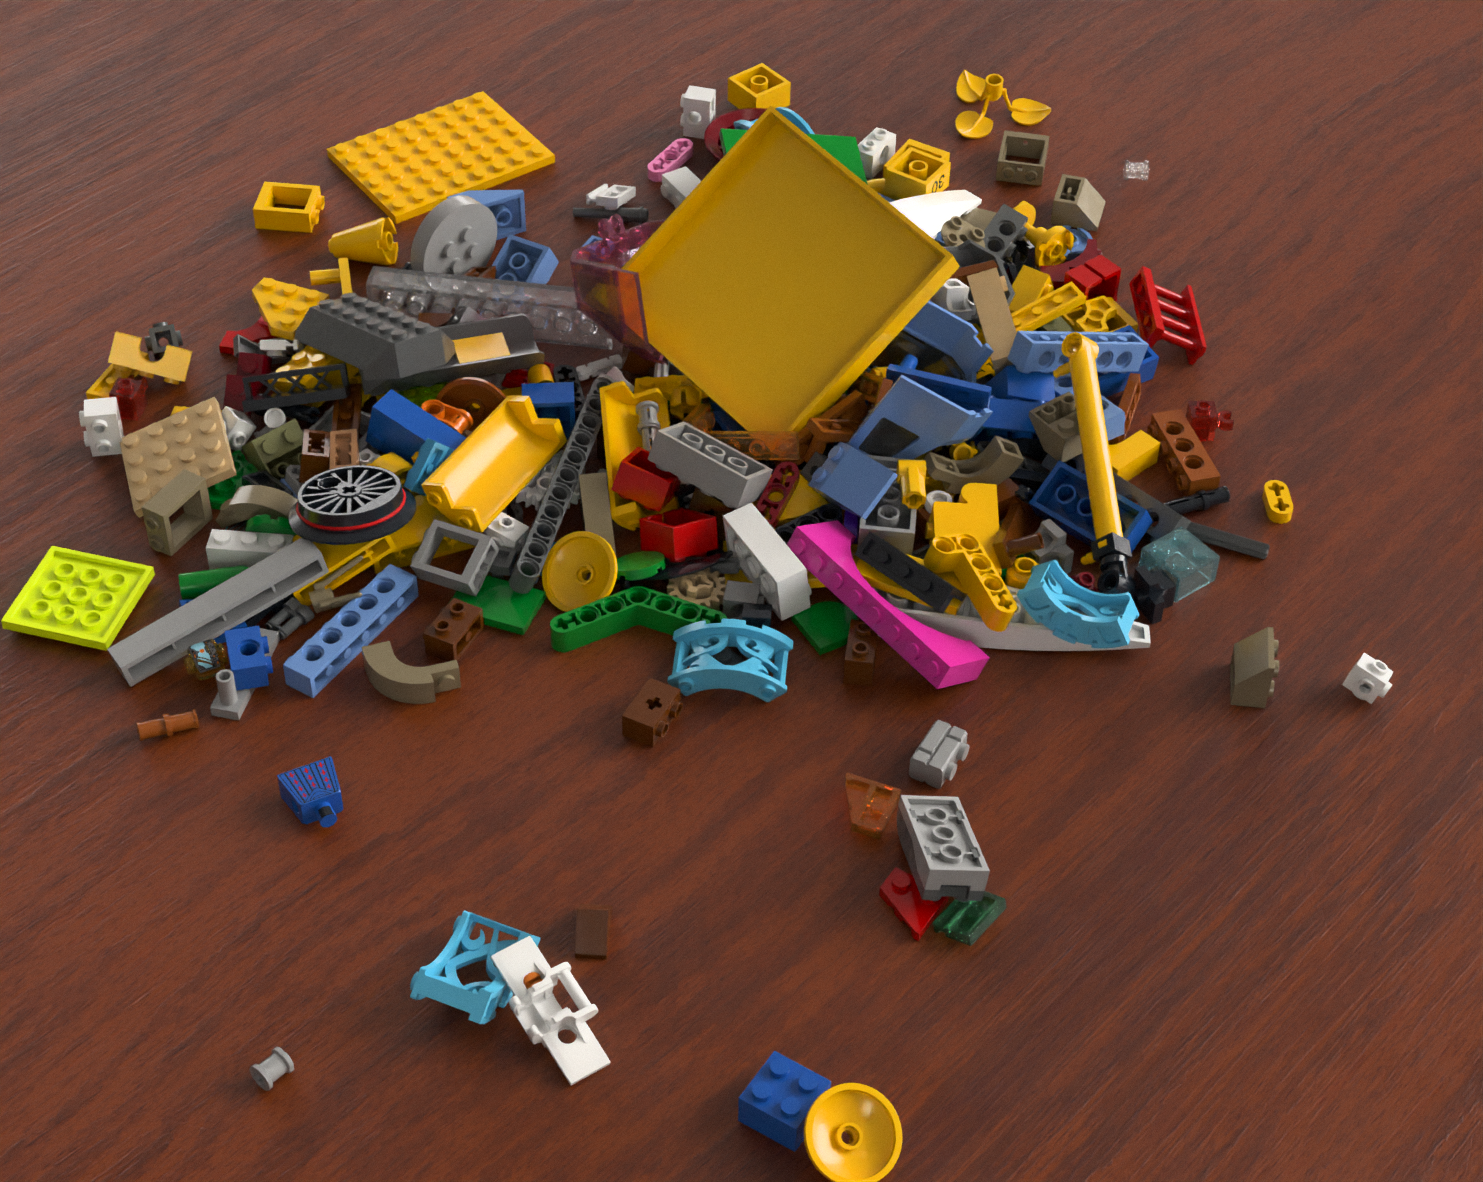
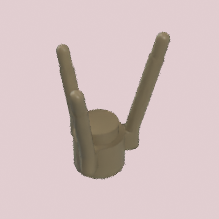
M362 555L351 560L323 581L313 584L315 590L309 592V597L316 613L347 605L352 599L362 596L361 592L335 598L331 587L325 589L326 585L362 561Z

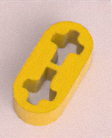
M1279 480L1266 482L1262 499L1268 518L1279 524L1289 522L1292 517L1293 503L1287 485Z

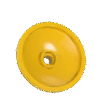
M577 531L565 535L550 549L543 565L542 584L546 596L555 607L565 612L609 596L617 578L616 555L611 545L604 538L592 532ZM591 572V576L587 580V575Z
M844 1083L824 1091L813 1102L804 1123V1142L813 1165L830 1181L877 1182L892 1170L899 1158L902 1147V1128L896 1110L883 1094L864 1084ZM843 1132H846L850 1137L848 1144L842 1141L841 1135Z

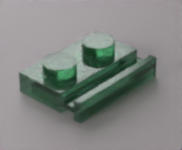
M984 891L982 901L962 902L955 899L932 923L934 932L939 933L941 931L948 938L972 946L1007 908L1005 898Z

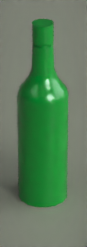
M239 565L178 574L182 600L195 599L249 567Z

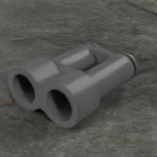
M291 597L283 604V609L265 623V627L267 630L278 631L280 638L284 640L302 624L306 625L315 616L308 606L302 605L297 599ZM288 618L290 619L282 627L279 626V624H281L284 620H287Z

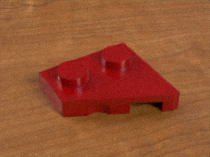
M897 867L886 878L879 891L880 897L887 905L893 908L894 914L900 922L905 921L912 930L911 936L917 941L921 939L947 904L949 896H941V899L938 901L922 900L913 875Z

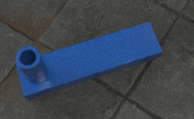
M911 354L905 355L899 366L889 364L887 368L886 379L892 380L893 384L902 374L966 410H974L979 413L984 408H990L992 387L916 370L918 360Z

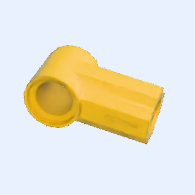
M897 460L896 474L898 476L896 481L897 484H900L902 504H905L908 509H918L919 506L926 502V461Z

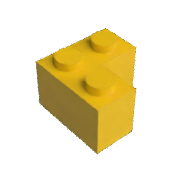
M1023 265L1012 284L1015 296L1009 307L1010 313L1054 291L1050 275Z

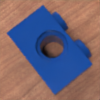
M259 626L226 630L227 652L230 670L234 674L236 691L269 686L268 674L273 673L271 656L265 657V654L269 653L267 636L261 637Z

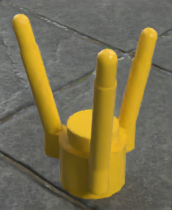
M974 441L970 442V446L965 442L952 444L949 449L952 460L959 461L971 459L978 453Z

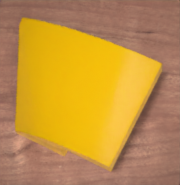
M787 473L786 475H783L782 484L784 486L786 478L788 476H792V473ZM799 474V483L777 525H784L829 503L808 485L809 483ZM773 492L768 498L773 502H778L783 499L784 495L780 492ZM759 500L752 502V504L756 507ZM767 508L768 512L764 517L765 519H769V508Z

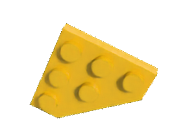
M265 277L252 289L253 300L258 304L259 312L264 321L267 322L271 335L292 341L295 340V332L309 308L319 305V302L322 300L330 299L329 294Z

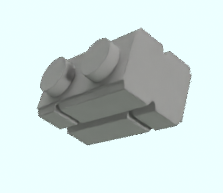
M941 720L935 721L910 759V777L920 782L925 781L926 784L938 789L942 787L946 779L951 781L957 770L956 763L958 760L964 761L969 752L970 745L966 744L968 735L966 730L956 726L951 727L950 724Z

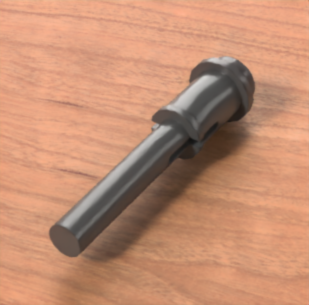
M640 206V208L619 207V210L574 207L573 217L618 219L619 222H639L640 225H643V223L648 222L649 211L644 206Z

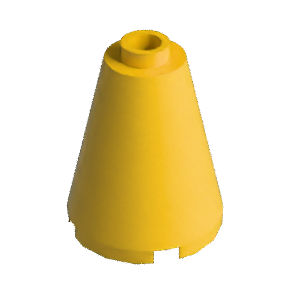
M381 217L335 233L328 242L329 251L336 258H348V260L388 266L395 264L398 257V242L393 241V234H397L393 221L389 217Z

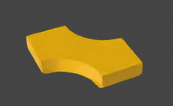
M1104 295L1086 300V303L1082 305L1085 315L1074 322V330L1076 332H1109L1106 322L1116 316V307Z

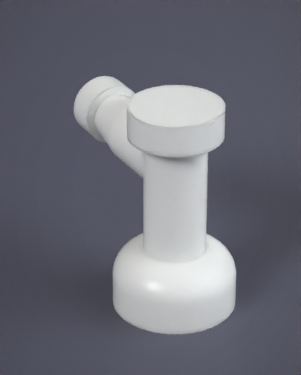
M279 408L267 410L264 415V421L267 426L255 432L254 435L258 438L287 423L284 412Z

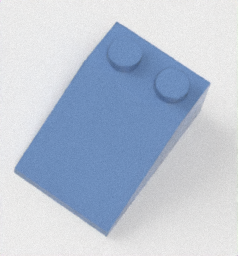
M468 190L447 197L448 199L458 195L469 196L488 207L494 214L497 223L496 240L508 237L509 234L515 235L526 231L523 190Z
M509 234L492 266H496V276L491 302L517 311L549 281L559 263L550 247Z
M839 442L838 445L830 450L828 458L822 467H819L813 473L812 480L808 485L831 504H836L842 509L866 520L898 475L854 447Z

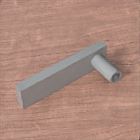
M260 628L261 637L267 636L269 653L265 654V657H272L280 641L279 632ZM227 669L221 670L216 674L218 693L210 707L211 715L240 720L255 688L236 691L233 672Z

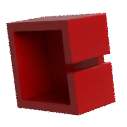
M1100 254L1086 261L1084 265L1081 264L1065 272L1064 285L1072 281L1086 296V300L1104 295L1106 298L1111 297L1116 302L1121 268Z
M637 447L621 461L611 490L617 492L623 499L641 503L647 510L660 512L675 498L674 492L679 489L681 481L677 475L662 471L656 467L655 463L647 460L650 451Z
M682 507L663 512L664 523L662 521V514L639 518L641 550L661 552L664 557L669 558L670 562H683L686 560V557L705 556L707 551L718 549L717 520L715 516Z

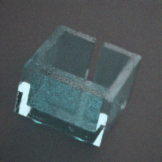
M1181 526L1144 546L1141 551L1139 567L1145 565L1150 572L1162 568L1176 585L1174 602H1178L1216 579L1220 556Z

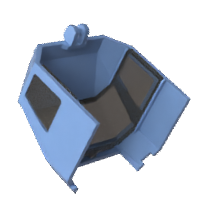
M928 301L865 371L870 372L872 368L887 367L889 364L900 365L903 357L911 354L918 360L916 370L976 383V373L994 351L988 343L983 345L976 337L979 332L972 324ZM901 374L881 401L875 405L868 415L861 419L864 421L850 437L849 442L845 444L854 447L865 455L922 460L928 452L936 453L952 444L963 443L972 438L993 411L987 408L982 409L979 413H976L974 410H966Z

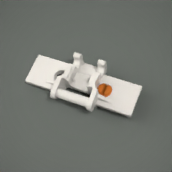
M531 936L491 956V960L514 995L509 1000L513 1013L532 1043H542L544 1047H547L570 1085L579 1082L611 1063L585 1022L595 1016L599 1010L595 1004H591L571 974L572 968L568 962L551 968ZM558 979L564 985L579 1011L572 1013L570 1008L562 1009L552 993ZM561 1030H570L575 1034L576 1040L573 1043L565 1044L559 1040L558 1033Z

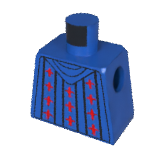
M331 756L277 775L281 798L302 824H309L318 820L320 825L326 828L336 823V814L343 810V802Z

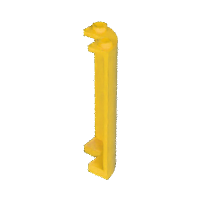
M624 381L601 387L599 390L611 518L620 526L635 531L636 527L640 528L639 518L662 514V521L664 523L663 512L678 509L675 498L660 512L650 511L637 501L621 498L611 488L621 461L637 447L643 448L642 436L637 430L639 415L636 414V405L643 401L656 402L659 406L657 421L660 423L661 429L670 426L668 401L659 388L647 389L633 394Z
M508 395L421 484L427 501L460 527L475 532H483L567 442L560 420L538 418L530 396Z

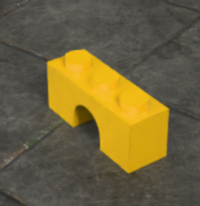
M118 331L115 332L108 359L109 363H113L114 369L128 372L129 368L139 370L138 375L148 378H154V374L163 376L164 382L179 385L180 381H186L193 351L167 345L162 359L149 361L140 352L141 337Z

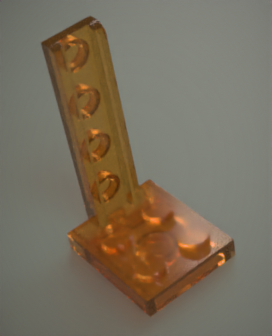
M710 404L698 405L682 420V422L684 421L754 460L800 459L797 431H713L715 415L711 412Z

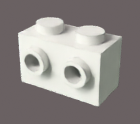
M108 397L84 400V411H79L81 427L86 426L87 431H84V442L86 447L90 446L92 457L122 454L120 442L122 437H124L117 398Z

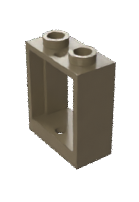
M1004 130L997 164L996 180L1041 186L1050 136ZM1011 155L1040 159L1039 164L1008 161L1006 157Z
M184 469L142 506L150 547L158 552L172 556L213 519L206 478ZM183 505L184 513L170 525L169 517Z

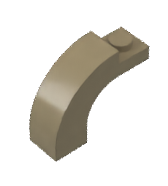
M995 435L985 450L971 459L952 460L928 452L923 460L926 461V468L930 477L937 481H942L946 492L960 494L963 486L968 483L999 485L1017 470L1024 461V458L1017 443Z
M248 485L239 487L233 498L228 499L221 505V511L216 522L224 528L263 514L271 515L270 519L277 520L278 517L288 519L289 512L298 499L284 491L268 486Z
M390 641L362 647L364 668L370 683L376 690L388 698L411 704L436 702L435 693L461 687L457 660L425 667H413L400 662L395 657Z

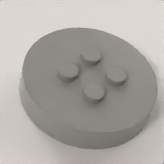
M464 195L448 198L434 207L422 221L412 243L411 266L415 276L421 282L440 293H452L459 290L456 280L472 267H485L492 256L497 239V223L492 211L475 199Z

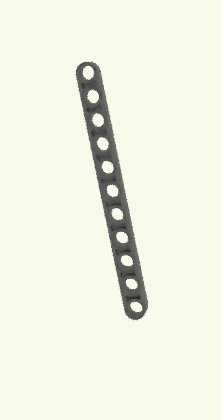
M598 377L594 380L575 421L510 575L509 585L517 593L526 594L530 592L541 573L578 483L579 474L583 471L601 427L602 412L599 388L613 383L608 378Z

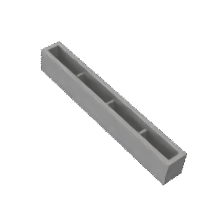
M300 538L107 650L119 672L129 686L132 687L189 654V646L208 639L213 640L225 633L226 630L232 629L327 574L329 570L322 553L314 543Z

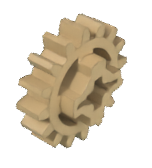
M709 567L699 572L669 579L667 595L719 611L720 604H723L726 589L725 577L719 578V571L710 573Z

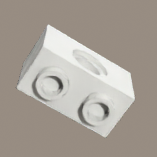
M689 85L686 93L682 94L680 106L683 107L680 125L683 126V136L704 139L706 128L715 119L716 89Z
M876 127L858 144L867 178H874L895 154L896 134Z

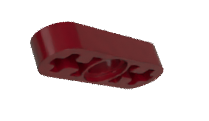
M785 461L777 465L756 505L757 510L763 517L768 512L767 508L770 509L769 519L766 520L773 529L777 526L800 480L799 468L793 462ZM788 472H791L792 476H788L786 478L784 486L782 484L783 475H786ZM773 492H780L784 495L783 499L778 502H773L768 497Z

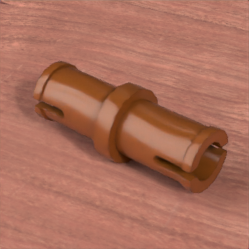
M193 709L192 711L170 716L166 713L162 714V718L137 722L136 728L139 740L143 741L144 739L161 735L170 737L173 736L174 732L199 728L196 711Z

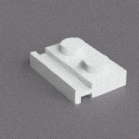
M603 184L586 195V204L590 205L596 202V205L604 206L607 210H616L619 206L626 204L627 201L636 196V187L613 185L609 188L608 184Z
M260 340V350L267 354V356L272 357V359L293 355V351L298 353L304 349V344L298 340H293V344L287 340Z

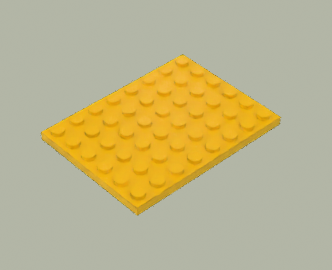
M484 91L456 100L442 107H437L423 114H417L415 117L404 121H398L393 125L377 129L374 132L358 136L355 139L339 143L327 149V156L396 224L431 211L439 203L446 200L448 196L468 190H485L555 163V155Z

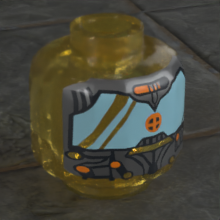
M213 639L189 646L187 657L183 658L187 673L189 675L194 673L198 680H205L216 676L219 671L225 669V665L229 664L222 643L217 644Z

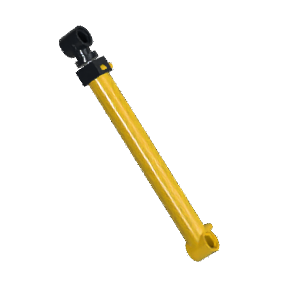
M1073 332L1065 337L1061 348L1063 355L1068 357L1069 361L1054 370L1053 375L1058 378L1071 373L1096 540L1090 542L1092 552L1082 557L1081 563L1087 565L1096 561L1099 562L1102 573L1098 578L1097 588L1100 593L1120 594L1129 592L1131 597H1133L1136 591V582L1131 576H1128L1127 559L1131 558L1132 554L1130 542L1123 537L1095 362L1099 353V347L1091 339L1078 332Z

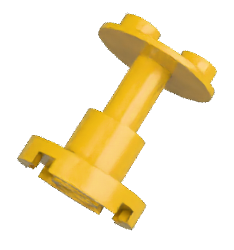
M1026 201L1020 202L1013 209L1028 217L1025 225L1028 231L1025 237L1035 246V266L1040 269V266L1064 263L1067 259L1064 256L1067 249L1071 251L1074 244L1073 233L1063 226H1054L1048 230L1043 227H1033L1036 218L1035 208Z

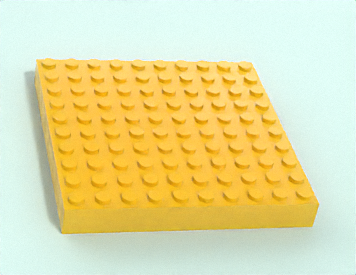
M770 105L597 296L742 428L761 443L762 446L766 444L770 448L771 454L776 457L774 450L805 428L809 418H818L828 411L960 266L949 251Z

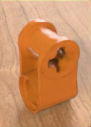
M435 399L427 400L421 405L423 410L460 434L465 430H469L473 425V418L463 409L455 408Z

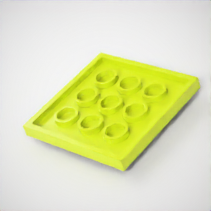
M51 546L2 618V627L7 630L107 651L155 575L154 567Z

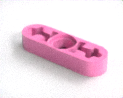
M680 138L672 142L648 164V178L655 182H661L662 174L680 168L693 156V142L686 138Z

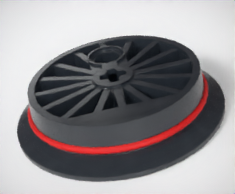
M368 465L344 466L319 473L300 487L298 501L289 512V525L298 536L316 543L329 545L363 543L385 537L405 526L416 512V500L410 491L401 486L397 475L387 469Z

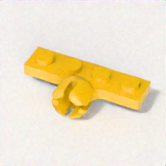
M685 375L635 378L634 394L647 389L659 388L666 400L670 401L671 414L680 420H684V413H689V420L696 417L701 409V400L708 397Z

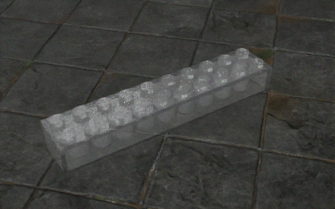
M379 266L372 267L366 282L368 300L380 303L384 307L392 308L394 311L404 313L411 318H417V320L419 313L457 314L458 311L467 306L485 319L524 313L531 321L534 340L537 342L610 350L613 349L618 332L617 314L597 296L601 290Z

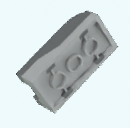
M900 795L897 809L898 836L922 900L938 901L941 899V896H952L962 902L982 901L990 870L959 797Z

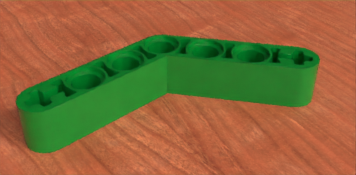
M634 586L554 617L550 621L551 646L555 651L565 653L636 625L645 626L673 636L675 630L691 623L706 620V624L721 623V620L727 619V616L720 611L649 588Z

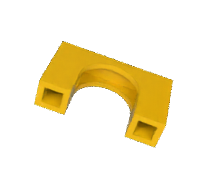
M1140 430L1120 443L1109 445L1113 472L1127 481L1157 463L1160 442Z

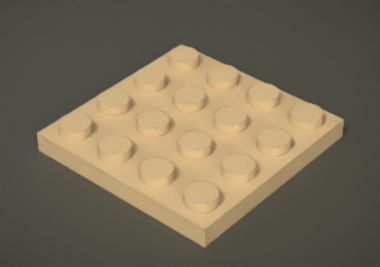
M215 397L122 437L120 442L133 509L139 518L143 516L142 506L184 469L206 478L207 488L237 475L220 405Z

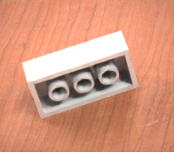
M752 502L723 515L727 551H733V556L731 557L739 558L740 570L743 571L749 581L761 584L760 595L765 596V601L768 604H772V610L780 620L783 621L810 608L809 595L812 594V591L808 584L807 569Z

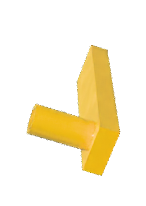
M338 258L339 268L310 271L311 286L341 283L342 295L352 293L348 258Z

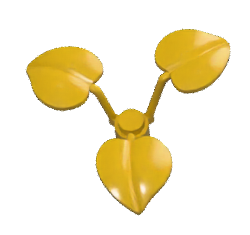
M963 70L956 86L958 98L966 103H974L977 100L983 101L984 99L985 102L981 114L975 111L960 113L955 120V127L958 133L966 138L977 139L988 135L993 128V121L990 118L984 117L989 101H997L1002 95L1008 110L1012 111V119L1021 125L1031 126L1039 123L1051 112V108L1026 98L1015 99L1011 106L1007 96V89L1003 88L1004 80L1001 75L990 74L985 80Z

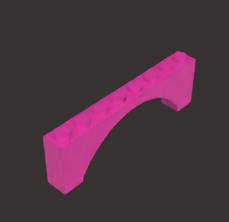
M838 520L796 527L787 546L805 568L936 689L977 680L990 657L971 640L965 641L930 628L906 615L879 595L864 579L854 563L851 545L856 536Z

